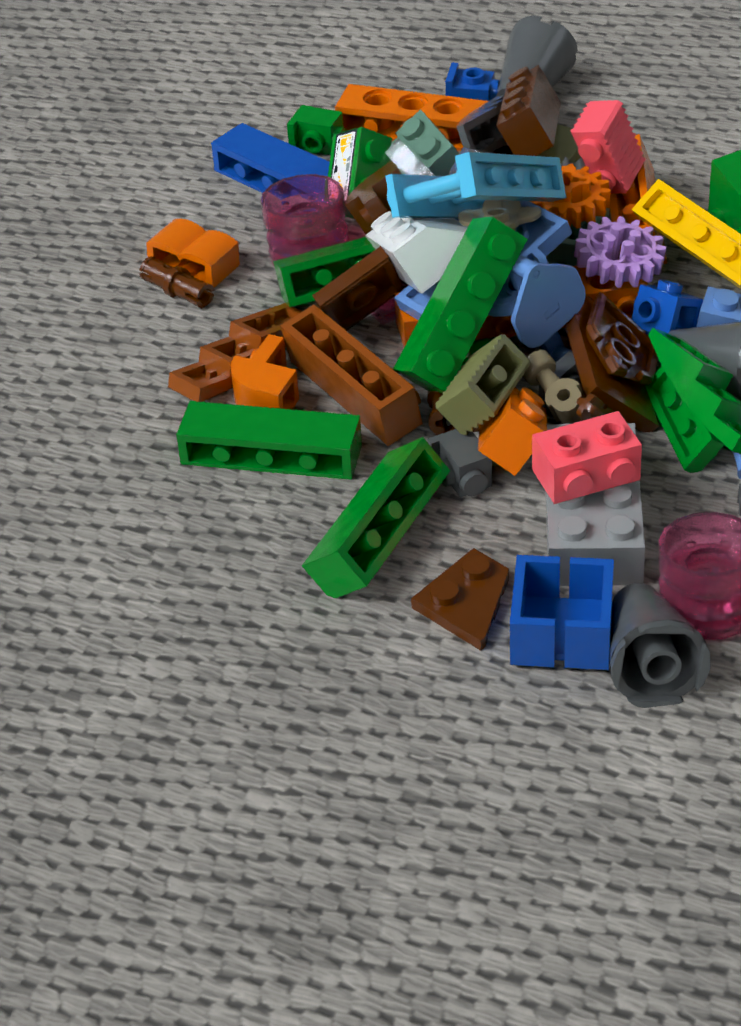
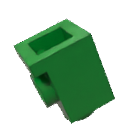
M301 105L287 123L288 143L314 154L331 155L333 135L347 131L343 127L342 112Z

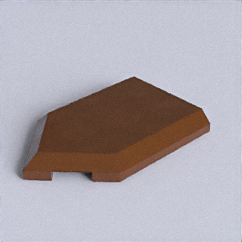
M598 293L595 296L586 326V336L608 375L636 384L650 385L654 380L658 357L648 334L603 293Z

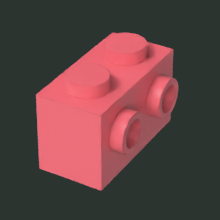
M619 411L532 434V470L553 504L639 481L641 478L642 444Z

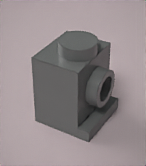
M454 429L428 438L427 442L450 469L449 474L442 482L443 486L451 485L459 497L466 495L476 496L486 488L492 487V460L478 451L479 439L473 432L469 431L467 435H463Z

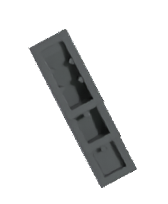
M504 95L497 96L486 102L459 122L457 130L465 153H492L507 144L496 126Z

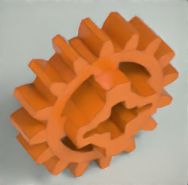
M569 163L568 166H562L561 168L566 193L565 199L553 202L530 201L567 220L569 226L573 224L578 229L581 228L582 221L587 223L593 221L596 223V216L605 217L606 208H610L611 189H609V181L602 180L601 172L590 174L588 166L577 170L576 166Z

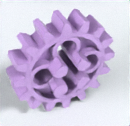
M622 216L618 217L617 222H611L607 217H602L601 225L590 221L588 222L587 229L579 230L574 257L578 258V268H586L587 277L600 276V284H605L612 280L615 281V285L618 288L622 287L623 282H629L633 287H638L639 279L650 283L652 282L653 274L660 275L666 246L662 245V236H653L654 228L652 226L640 228V220L636 219L629 224L625 223V219Z

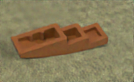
M283 303L231 321L229 337L201 346L199 362L169 373L168 388L197 402H203L233 388L231 375L233 357L238 355L250 358L252 351L259 348L268 334L283 337L280 325L302 311Z

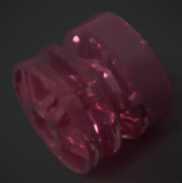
M316 174L296 175L284 178L270 185L262 193L261 209L264 225L268 230L266 240L269 245V258L273 266V261L350 241L348 237V224L345 221L344 191L338 181L328 176Z
M719 512L692 513L677 518L664 528L658 540L659 594L705 640L726 639L740 634L741 519L734 515Z

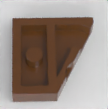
M473 548L411 598L412 609L481 651L486 647L488 633L498 613L501 596L507 587L509 568Z

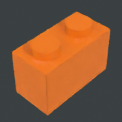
M523 387L521 391L514 388L496 416L491 417L489 421H485L483 425L480 424L478 451L516 476L532 455V434L547 431L546 409L543 407L544 401L542 398L526 387Z

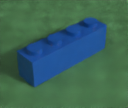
M244 123L239 124L211 142L214 171L325 222L336 214L323 209L329 161Z

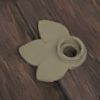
M485 200L482 208L465 209L458 214V219L462 226L468 227L473 218L494 217L515 230L520 224L537 220L541 216L542 210L540 207H521L520 201Z

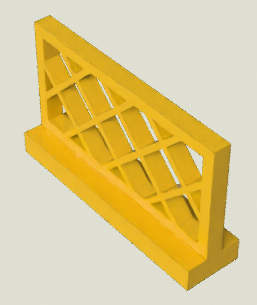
M658 179L631 209L634 214L741 289V234Z

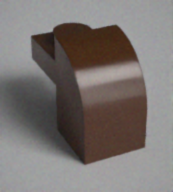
M392 160L361 182L345 201V206L365 234L373 230L371 224L378 217L391 211L387 201L388 189L385 176L401 174Z

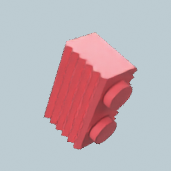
M590 101L586 103L587 107L583 108L584 112L580 114V118L576 119L577 123L573 124L574 128L570 130L577 145L578 153L582 157L585 166L589 167L590 174L601 172L602 180L609 181L610 194H626L646 160L642 157L643 152L639 150L641 146L637 144L638 140L634 138L636 134L632 132L633 128L629 126L631 122L627 120L628 115L624 113L626 109L622 107L623 103L621 101Z

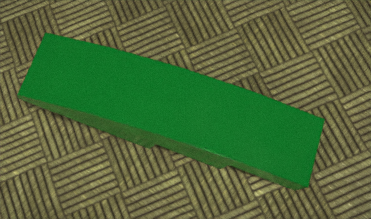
M652 328L648 335L664 372L682 401L709 432L731 451L741 454V401L725 391L733 374L682 338Z

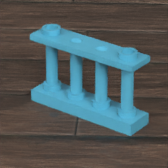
M467 152L455 156L457 172L447 176L390 174L385 176L388 189L387 201L391 207L392 218L458 219V214L461 211L482 208L485 200L553 202L566 198L559 157Z

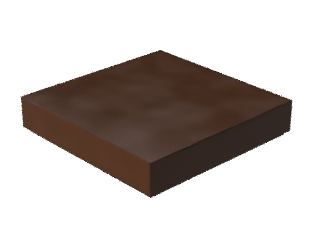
M380 246L312 296L319 308L347 331L395 297L394 293L401 292L404 287L389 256Z

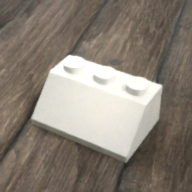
M389 211L378 217L371 224L373 230L365 236L375 250L381 246L387 253L399 279L422 294L441 279L468 227L462 226L456 219L392 218V212Z

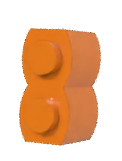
M174 219L146 242L148 257L153 256L172 267H183L189 271L191 276L211 284L214 288L240 265L239 244L234 238L217 230L206 231L200 225L187 219Z

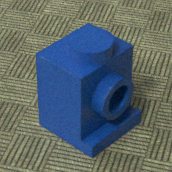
M452 62L445 80L446 96L490 101L497 96L500 80L494 79V71H483L480 68L459 69V63Z

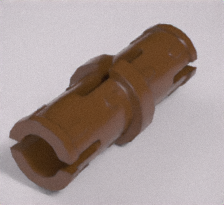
M153 256L147 257L142 262L139 269L142 271L139 274L140 278L159 286L166 295L172 298L178 296L199 308H204L212 302L214 294L210 292L214 291V287L209 283L194 278L187 269L180 266L172 267Z

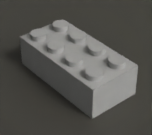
M571 423L547 425V430ZM627 423L636 435L635 423ZM640 480L557 504H553L545 491L547 556L560 557V586H569L570 557L614 559L613 585H629L644 582L645 539Z

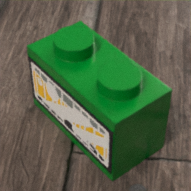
M364 127L333 135L324 210L354 219L345 206V201L361 182L389 163L391 137Z

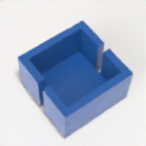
M517 555L510 616V665L554 667L555 660L564 661V668L609 670L614 559L570 557L569 598H560V557Z

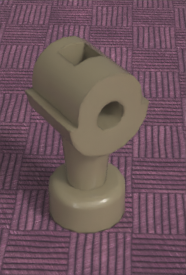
M537 350L529 354L527 358L530 360V366L522 377L530 385H540L545 392V402L556 423L560 421L562 424H572L583 421L576 414L579 407L576 404L579 397L586 398L580 383L571 378L560 379L554 373L556 362L546 350Z

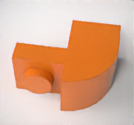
M268 334L259 348L252 351L250 358L238 355L233 357L231 375L236 405L293 409L299 400L297 370L287 367L284 337Z

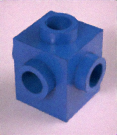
M659 279L657 286L640 284L638 295L634 301L631 320L641 329L646 330L645 333L648 335L652 328L669 333L671 330L697 327L704 299L683 293L682 284Z

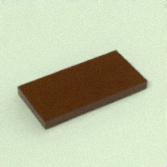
M585 294L582 308L565 324L585 397L589 394L596 395L614 412L619 411L627 423H635L636 430L643 433L653 432L659 427L645 385L608 375L587 339L586 326L594 300Z

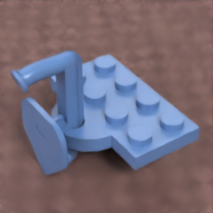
M520 201L521 207H540L530 201ZM540 207L542 214L537 220L520 224L515 228L516 232L528 240L488 315L493 317L511 316V323L519 341L530 348L540 346L542 350H546L557 362L567 352H572V350L564 346L558 330L580 311L585 301L586 292L576 268L570 265L549 264L546 256L570 236L572 231L567 220ZM439 281L422 294L408 285L394 297L400 310L419 321Z

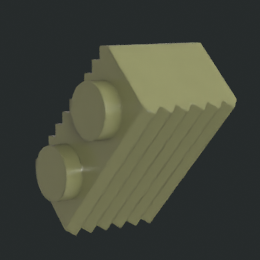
M499 335L470 355L469 359L465 361V365L457 372L458 375L450 382L451 385L446 387L447 390L443 392V395L439 397V401L435 403L436 409L460 434L467 435L469 431L472 432L480 424L483 425L485 421L495 417L530 366V360L506 335Z

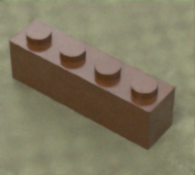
M539 65L531 70L527 66L517 70L509 76L510 82L506 85L496 126L514 155L537 156L554 146L561 101Z

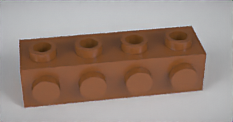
M313 304L280 325L290 362L351 415H360L361 423L387 446H390L423 424L418 406L421 404V398L417 390L316 305Z

